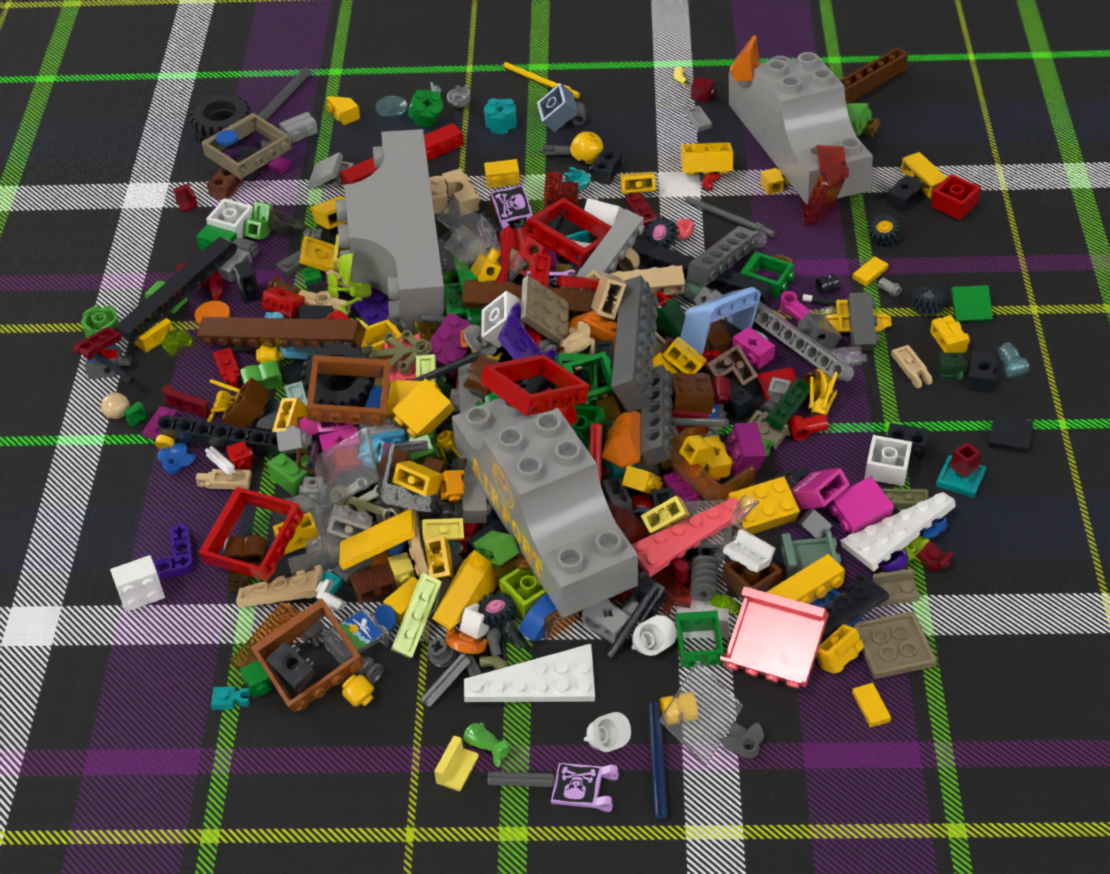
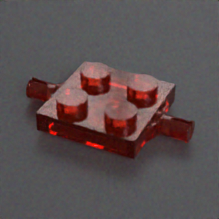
M683 556L682 561L686 562V557ZM668 566L656 573L654 581L664 586L670 592L664 602L662 610L664 615H666V611L667 615H670L672 606L675 605L690 608L693 599L691 597L692 575L690 569L688 571L690 580L686 584L679 583Z

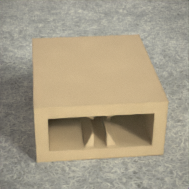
M602 272L591 305L597 315L615 320L626 283L618 276Z

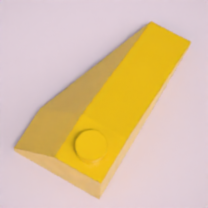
M474 550L462 562L432 619L450 630L462 621L466 607L475 603L479 604V600H484L483 597L485 595L489 597V593L494 592L498 584L491 561Z

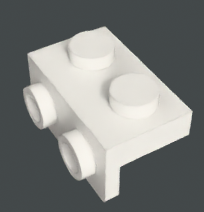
M741 529L738 531L736 540L725 545L723 553L728 555L731 560L737 561L745 565L748 570L757 573L770 565L775 548Z
M326 579L324 582L321 581L315 591L318 593L316 598H322L332 611H337V609L343 610L347 602L329 593L334 581Z

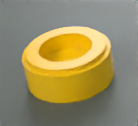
M158 435L155 441V445L160 449H171L175 444V440L166 435Z

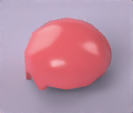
M680 218L676 223V226L679 228L676 230L679 231V235H676L678 240H685L692 236L695 224L692 220Z

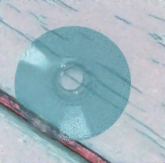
M386 96L378 100L375 107L376 111L383 116H396L406 110L407 102L399 96Z

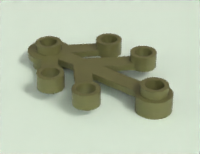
M405 330L401 333L403 341L405 343L410 342L413 345L408 347L396 339L392 332H387L383 339L386 344L393 345L395 348L375 350L373 346L367 345L362 348V354L366 353L369 359L393 356L390 359V374L392 373V367L405 355L411 354L405 361H401L397 365L400 373L406 374L410 371V365L416 360V356L430 354L432 346L425 339H416L410 330Z
M367 477L360 478L357 483L348 488L344 486L336 487L331 495L332 501L339 506L345 505L352 510L350 505L352 504L356 506L358 512L362 511L369 514L368 511L376 513L383 516L384 521L392 518V512H394L395 516L400 514V511L395 507L387 509L368 502L377 496L386 495L388 493L386 484L376 485L373 490L359 498L352 496V494L360 489L365 490L371 486V481ZM363 480L366 482L365 487L362 485ZM380 487L383 488V493L379 491ZM372 521V525H377V522Z

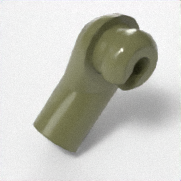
M499 656L480 657V667H494L496 670L508 667L507 662Z

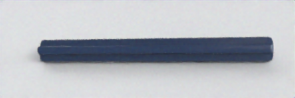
M656 701L650 702L648 708L655 819L660 821L667 819L661 708L660 703Z

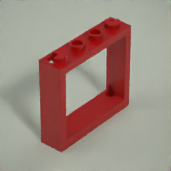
M562 198L528 218L524 233L577 266L582 267L612 226ZM558 215H562L599 239L584 248L545 223Z
M544 354L485 365L481 379L483 386L526 416L586 403L590 387L589 384ZM542 375L560 388L530 394L513 381Z
M236 487L198 553L206 564L268 582L270 576L275 572L280 558L284 556L289 541L293 539L295 530L302 522L304 513L298 503ZM246 504L287 515L260 567L218 555Z

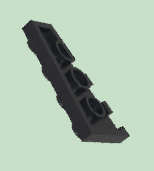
M860 572L856 576V580L853 583L850 582L841 595L837 594L833 598V603L830 606L824 607L829 616L822 638L825 639L843 624L851 623L888 600L889 592Z

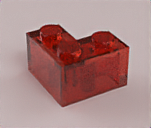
M546 172L544 187L545 208L562 198L579 206V182H563V172Z

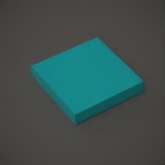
M948 455L936 481V486L974 498L987 467L979 464L978 470L963 478L950 467L952 456Z

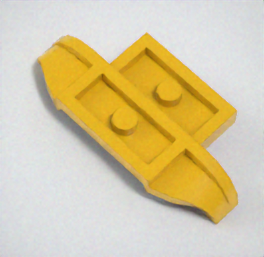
M836 300V314L826 315L825 317L839 334L850 333L847 300ZM874 313L877 316L876 333L886 327H892L890 315Z

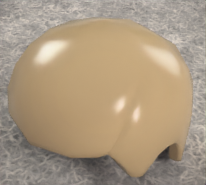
M628 248L624 259L620 260L618 265L625 271H633L638 268L640 258L635 250Z
M120 393L108 394L102 400L101 412L108 419L122 418L125 416L124 411L130 407L129 400Z

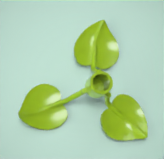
M354 253L341 255L338 262L339 276L342 278V282L344 285L352 284L353 286L350 288H339L338 277L334 273L327 276V291L331 297L338 298V291H350L351 296L355 297V299L338 307V310L346 315L347 311L344 307L357 301H362V298L371 296V286L369 283L350 281Z

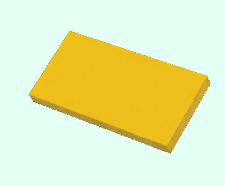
M409 509L341 541L340 567L345 570L415 537V513L413 510Z

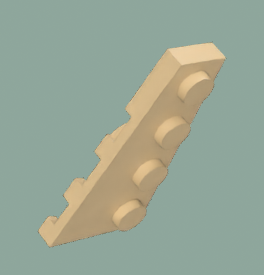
M322 565L314 566L315 570L306 573L305 570L297 571V575L285 578L284 575L277 577L272 583L267 584L266 581L240 588L236 599L238 608L251 607L260 604H272L274 602L315 597L318 594L315 591L323 575Z

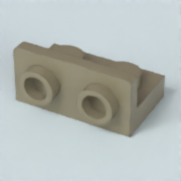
M757 410L748 423H757L761 437L774 441L771 447L776 449L785 436L788 438L791 436L788 430L789 426L786 424L780 431L764 421L769 414L768 412L762 413Z
M914 569L880 572L873 575L872 581L889 592V599L878 605V607L919 601L920 595L914 581Z

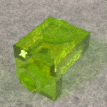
M185 330L167 331L162 346L170 355H175L177 347L193 346L194 339Z

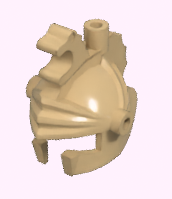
M578 322V329L569 328L568 337L560 342V347H563V353L595 354V341L593 338H590L589 324ZM575 367V370H580L585 367Z

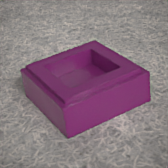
M280 156L268 164L270 170L280 174L292 166L290 160Z

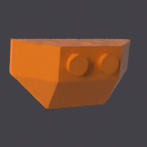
M591 311L576 316L568 322V331L570 327L578 329V322L589 324L590 338H593L595 342L612 340L615 351L616 318L613 320Z
M636 411L621 414L606 434L602 458L621 469L640 462L641 413Z

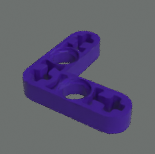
M175 525L170 531L173 556L152 560L159 580L188 574L194 568L191 539L186 525ZM179 533H182L183 539H179ZM179 547H187L185 551H177ZM169 566L167 570L159 571L160 567Z

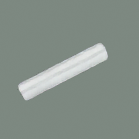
M213 446L205 449L206 456L227 475L235 473V465Z

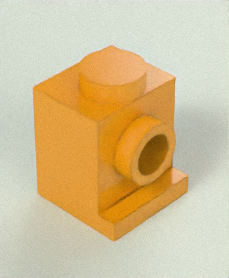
M464 470L443 472L440 484L441 500L449 499V502L460 501L461 495L464 494L465 484L461 478L465 474Z

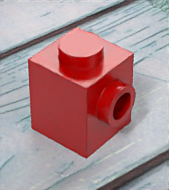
M245 441L226 447L229 461L235 465V470L253 469L251 459L254 458L251 447L247 448Z

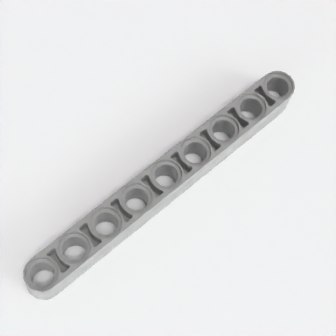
M759 301L754 318L757 324L833 378L834 373L838 372L837 380L848 382L853 378L854 370L850 365Z

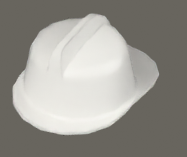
M661 615L654 616L639 624L633 633L632 649H636L641 654L649 656L656 655L667 649L675 642L677 637L675 624L671 619Z
M619 712L603 715L589 724L584 741H588L597 750L610 752L628 743L631 736V725L628 719Z

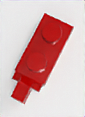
M231 348L213 352L224 383L229 381L230 386L239 388L237 379L240 378V372Z

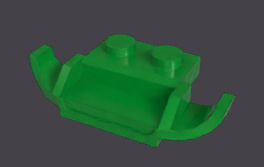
M457 269L458 283L444 285L446 314L448 315L451 312L458 317L466 316L468 322L479 326L482 318V309L462 307L464 280H478V278L469 269Z

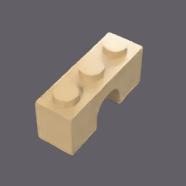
M461 168L442 173V176L445 177L446 192L449 196L454 195L455 207L460 216L478 211L479 203H481L478 193H475L473 184L469 183L467 174H464Z

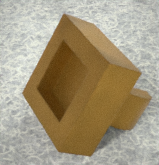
M879 118L868 120L861 133H866L867 138H874L873 134H877V129L881 124Z

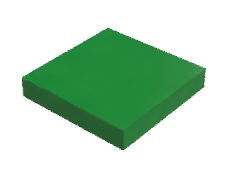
M988 285L952 287L951 293L955 321L959 323L992 321Z

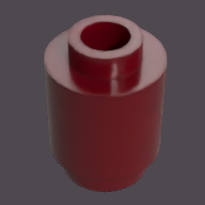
M715 376L711 380L715 394L714 404L726 405L731 398L729 379L725 378V376Z

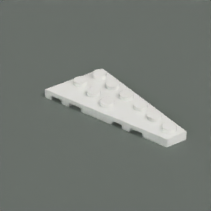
M944 492L938 493L930 499L921 501L917 505L901 510L891 517H886L874 525H869L861 531L848 535V537L840 540L841 545L872 571H875L881 561L886 562L891 558V553L900 551L920 535V530L923 528L928 529L932 526L931 522L934 519H941L956 507L955 500Z
M591 644L464 679V702L595 701Z

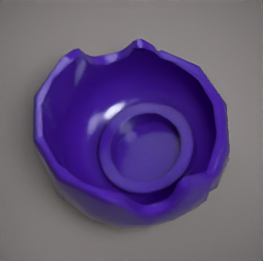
M904 549L894 551L890 554L891 558L888 561H881L878 564V568L883 572L905 569L908 563V553Z

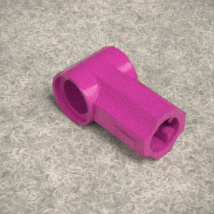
M785 291L782 293L779 307L781 313L791 315L798 322L807 313H812L797 300V295L794 292Z

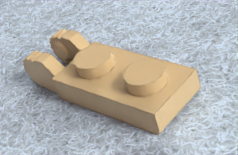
M909 345L891 351L892 357L917 389L922 387L920 375L926 385L932 384V376Z

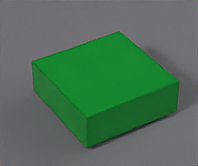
M312 267L301 270L305 285L323 282L319 269Z
M139 401L124 411L127 423L131 427H134L146 418L143 404Z

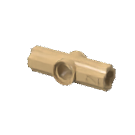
M301 290L298 294L305 297L304 305L333 306L334 311L338 310L340 305L349 302L333 298L327 291L313 293ZM351 304L344 307L347 311V316L350 313Z

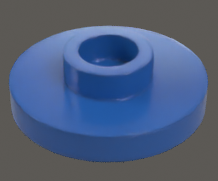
M224 130L216 135L217 143L223 146L232 145L238 140V134L234 130Z
M387 604L378 606L374 613L375 625L381 632L392 631L396 624L395 611Z

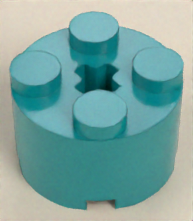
M496 98L488 100L484 107L485 127L489 128L490 132L494 134H506L508 130H514L517 126L516 106L513 100Z

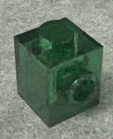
M940 353L938 360L939 378L962 379L964 371H967V360H964L963 353Z

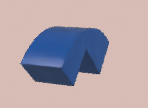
M547 593L530 609L518 630L532 641L546 638L554 617L560 615Z

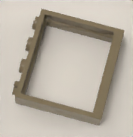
M254 113L222 130L236 131L238 140L254 131H258L273 141L270 145L237 163L221 152V150L228 146L217 143L216 135L218 133L202 141L204 155L239 179L292 149L288 134Z

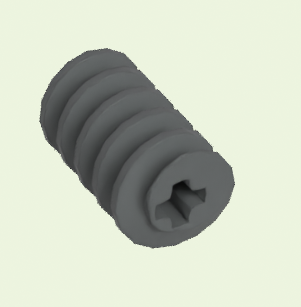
M699 555L692 559L691 597L697 601H709L712 599V595L717 593L716 565L718 560L713 556Z

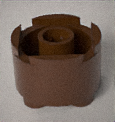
M480 354L477 361H473L468 369L470 375L465 380L463 387L482 397L492 393V391L481 384L483 369L485 365L500 362Z

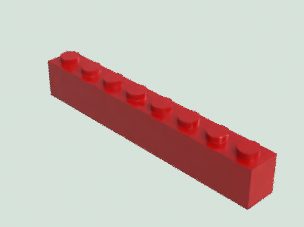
M451 123L424 135L427 161L464 146L463 132ZM374 158L340 171L342 185L357 183L371 176L378 169L374 168Z

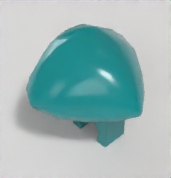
M570 167V172L564 173L566 192H580L590 185L591 178L583 170H576V168Z

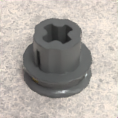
M435 638L428 644V657L436 667L443 668L454 662L456 650L448 646L445 639Z

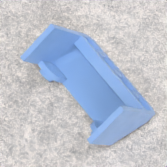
M754 287L732 291L689 308L685 313L680 338L699 354H703L712 322L728 316L727 321L741 331L748 326L752 329L761 292Z

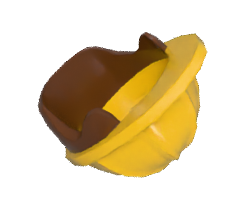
M820 369L805 374L803 381L809 385L811 376L814 377V400L817 401L818 398L824 399L832 377Z

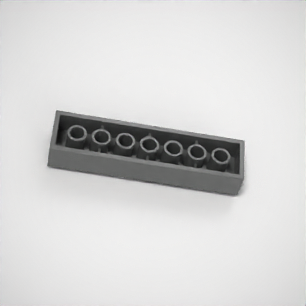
M641 275L624 281L626 287L619 305L611 388L628 413L649 407L650 398L652 397V370H654L653 357L655 356L654 344L656 343L655 331L657 330L656 318L658 317L657 305L659 302L657 296L651 292L649 283L645 282Z

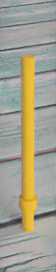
M505 62L503 65L504 68L548 87L555 88L558 83ZM564 85L573 93V96L578 99L580 97L579 92L572 90L571 87L567 85Z

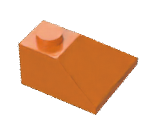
M753 36L736 57L733 65H731L730 73L733 75L734 81H753L755 68L760 66L757 36Z

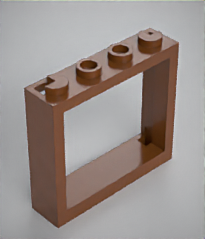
M313 355L307 401V421L385 426L390 360ZM318 374L383 378L380 408L314 404Z
M322 598L251 646V649L281 697L294 713L304 710L308 703L324 696L328 689L341 684L344 678L351 673L358 672L366 664ZM327 616L353 657L298 696L292 698L273 666L266 660L267 656L276 651L285 641H290Z

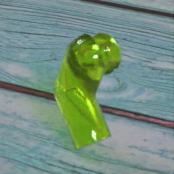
M727 594L712 595L710 600L714 607L727 608L733 615H737L740 612L741 607Z

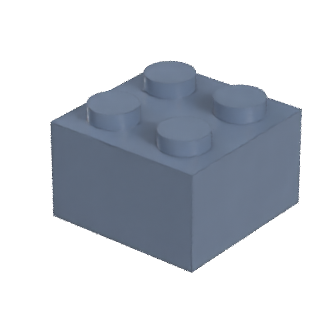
M561 83L537 102L542 122L554 132L562 128L566 122L574 118L578 113L573 93Z

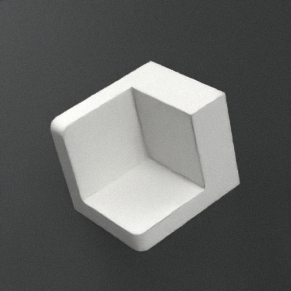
M475 603L465 608L459 631L478 639L488 633L490 626L483 623L484 615L478 612L479 605Z

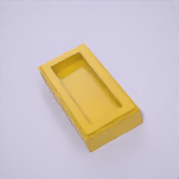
M874 256L853 273L852 279L867 286L885 272L889 264Z
M873 683L853 688L852 694L870 728L891 721V716Z

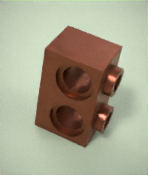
M222 167L207 183L209 196L219 200L229 199L241 187L244 179H239Z

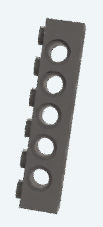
M741 226L735 228L689 263L687 279L704 286L714 281L716 277L747 255L748 252L755 249L757 245V232Z
M663 364L654 367V370H652L653 383L651 384L652 397L650 398V406L641 409L640 453L649 466L671 459V450L673 449L671 436L673 435L671 422H673L671 408H673L671 382L673 377Z

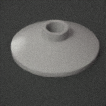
M470 325L464 330L465 341L475 352L480 351L483 355H493L496 352L497 347L482 339V327Z

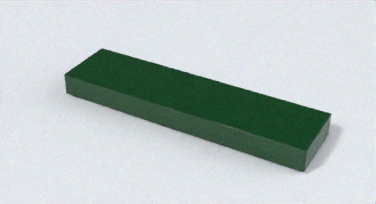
M797 377L764 421L781 431L810 394V385Z

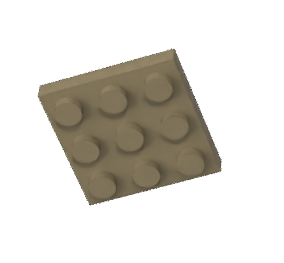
M527 275L523 278L520 320L560 346L561 340H565L568 337L569 303Z
M914 611L853 623V628L857 629L860 636L859 639L862 640L864 645L862 652L874 679L936 666L937 661Z

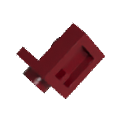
M929 541L915 557L935 573L940 568L944 570L951 563L949 558L953 552L950 550L944 554Z

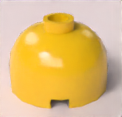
M582 132L576 135L572 141L570 152L578 161L582 159L586 161V164H594L597 155L603 150V142L595 133Z

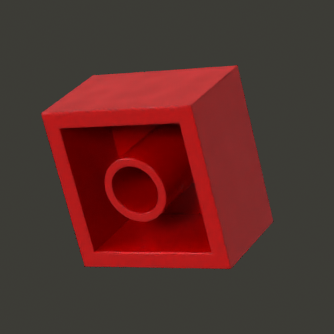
M950 174L933 190L931 207L961 220L978 203L981 187L954 174Z

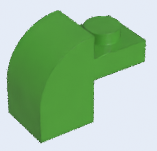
M255 201L253 218L246 219L244 236L255 239H264L268 236L274 224V220H271L273 204Z

